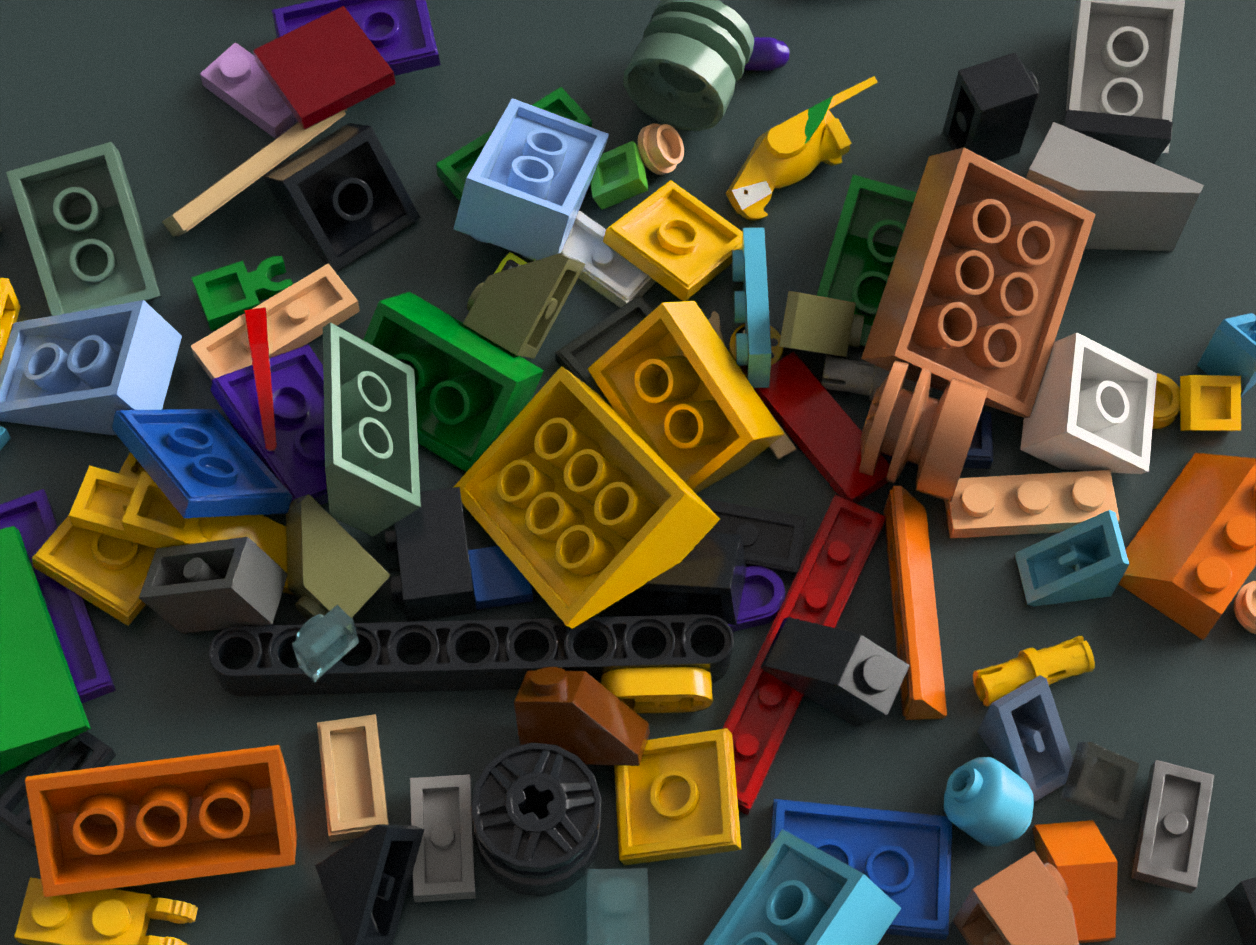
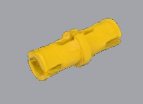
M1076 636L1073 639L1048 648L1036 650L1030 647L1021 650L1018 657L1007 662L975 670L973 672V683L980 701H983V705L988 707L991 703L1039 675L1046 678L1050 685L1071 676L1091 672L1095 668L1094 656L1088 642L1084 641V637Z

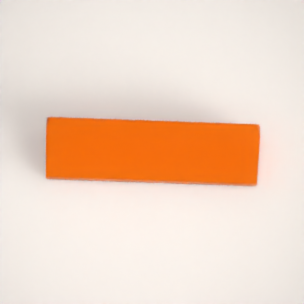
M893 486L887 498L884 516H886L885 532L897 658L910 665L900 686L902 713L905 716V720L943 719L947 716V705L927 513L924 506L905 488Z

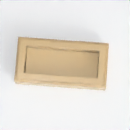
M376 714L318 722L317 729L330 842L358 838L378 824L389 825Z

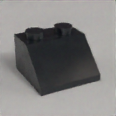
M348 123L263 176L288 221L325 264H329L335 272L421 218L373 128L368 125Z

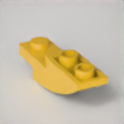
M89 465L69 513L71 524L74 526L152 548L249 537L287 572L286 526L263 515L183 518L149 474L144 471L141 472L139 479ZM287 578V579H286V582H285V586H284L283 592H284V593H287V594L294 595V594L288 589V578Z

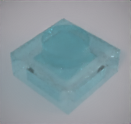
M336 605L325 616L318 614L309 619L299 630L296 641L292 644L299 667L314 682L359 643L354 620Z

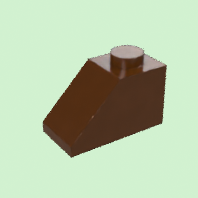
M544 667L538 670L527 671L514 700L520 746L528 743L557 745L575 754L587 765H640L650 734L649 723L586 671H565L559 667Z

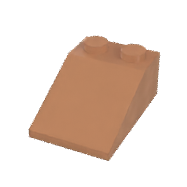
M1032 851L973 888L953 920V923L968 945H1079L1072 903L1067 898L1068 887L1059 871L1050 863L1043 864L1035 851Z

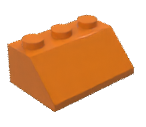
M1195 453L1126 548L1129 566L1118 584L1202 640L1206 638L1256 566V458Z

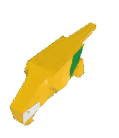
M875 76L831 96L759 136L749 156L726 192V196L736 213L752 221L768 216V213L764 211V207L770 201L774 188H783L801 181L821 162L831 166L841 164L842 156L849 152L850 144L852 143L839 119H836L829 110L878 83Z

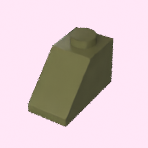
M558 253L489 275L485 283L479 284L472 292L467 303L469 313L463 324L516 356L535 359L581 274L585 263L576 258Z
M788 291L779 346L847 357L848 346L859 348L864 315L854 314L855 302Z
M309 494L296 498L290 503L288 513H286L288 589L299 599L295 606L312 624L348 623L391 575Z

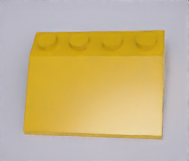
M562 366L454 486L460 487L461 501L466 509L564 624L571 629L682 562L720 520L596 391Z

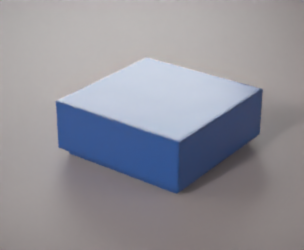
M499 546L468 550L477 610L533 601L531 584Z

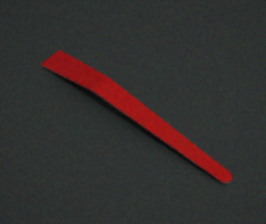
M266 307L245 310L265 447L268 451H274L277 448L268 346Z

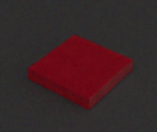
M344 6L253 50L256 63L304 130L396 84L393 70Z

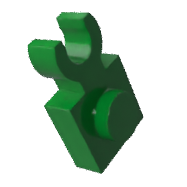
M273 256L263 260L257 267V270L249 273L242 260L191 277L211 331L217 330L243 315L245 310L258 306L260 304L259 301L268 300L293 285L291 278L281 282L270 281L273 277L286 273L282 256Z

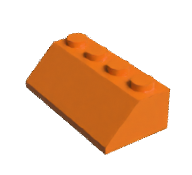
M280 745L27 776L25 779L44 898L295 865L297 831L290 780Z

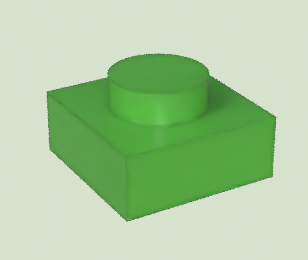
M634 140L601 155L590 182L592 198L601 210L648 191L645 165Z

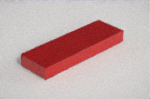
M794 351L771 365L769 388H754V390L776 421L836 493L842 498L857 503L888 483L886 478L890 464L882 455L873 477L859 473L862 460L860 440L862 431Z

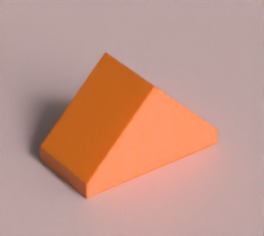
M1087 820L1034 825L1032 830L1038 857L1043 864H1052L1059 871L1068 887L1067 898L1072 903L1078 942L1113 941L1116 938L1118 861L1095 822Z

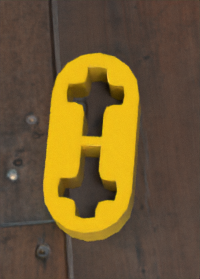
M620 668L608 671L601 676V685L636 713L695 712L704 710L713 703L711 673L703 668Z

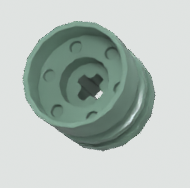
M661 0L655 7L651 15V21L644 30L643 39L636 46L624 70L623 85L630 99L644 113L662 124L690 131H702L713 128L723 118L733 97L735 83L742 77L744 67L749 62L753 53L754 37L749 25L735 10L719 0Z

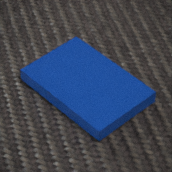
M217 409L120 410L115 412L112 430L183 518L288 513L292 495Z
M781 799L773 800L769 848L782 829L865 874L901 907V910L885 934L946 940L949 935L952 823L947 816Z

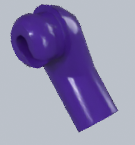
M754 37L753 53L744 70L771 71L783 67L789 60L788 46L783 41L775 38Z

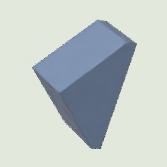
M1039 675L991 703L977 732L996 760L1003 763L1028 783L1033 793V802L1038 801L1079 776L1046 678Z

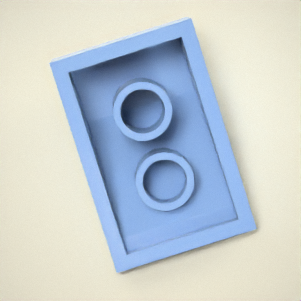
M512 98L466 178L453 229L470 235L477 241L492 243L519 253L532 261L561 253L604 151L609 134Z
M144 300L13 323L0 364V421L116 435L112 430L116 411L161 410L163 408L182 335Z

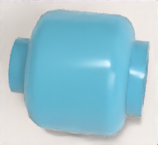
M978 757L958 767L948 779L944 793V811L949 821L984 846L998 847L1018 839L1026 832L1033 817V793L1028 783L994 758Z

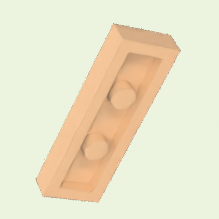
M326 264L253 308L266 307L269 358L308 344L323 334V327L330 322L337 326L360 312L358 300L329 264ZM245 313L191 345L195 359L211 380L252 365Z
M1110 470L959 478L952 501L944 500L950 539L1057 533L1108 510L1115 512L1117 521L1119 522L1120 520Z

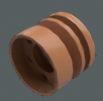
M895 360L891 371L876 389L860 439L862 460L859 473L873 477L881 453L892 456L886 478L887 482L894 484L908 461L918 465L916 491L951 502L974 436L988 388L952 378L940 400L928 397L931 370L922 369L915 390L912 392L903 389L909 363Z

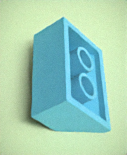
M782 829L703 945H877L901 910V907L862 872Z

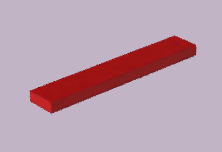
M838 495L834 496L722 728H728L733 736L738 811L747 815L751 811L804 697L803 694L760 667L783 619L791 617L832 628L837 627L886 520V516Z

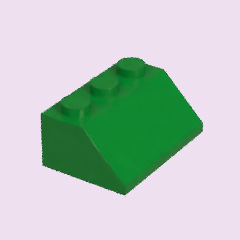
M411 292L379 301L363 338V341L414 368L418 443L465 472L473 466L531 401L544 372L543 369L520 356H516Z

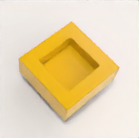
M1180 376V431H1241V376Z

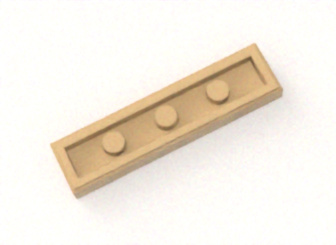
M347 109L305 130L297 122L166 218L162 223L173 237H179L346 115L345 111Z

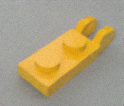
M30 877L14 938L19 943L27 945H188L180 939L173 937L146 936L150 919H157L178 924L192 923L196 920L198 907L185 901L160 897L152 898L150 894L116 889L44 898L41 879Z

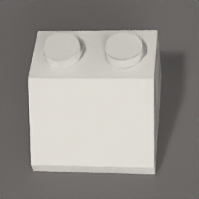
M1074 333L1054 342L1030 418H1024L1020 450L1060 469L1081 471L1110 470L1111 473L1126 474L1149 472L1157 373L1079 333Z

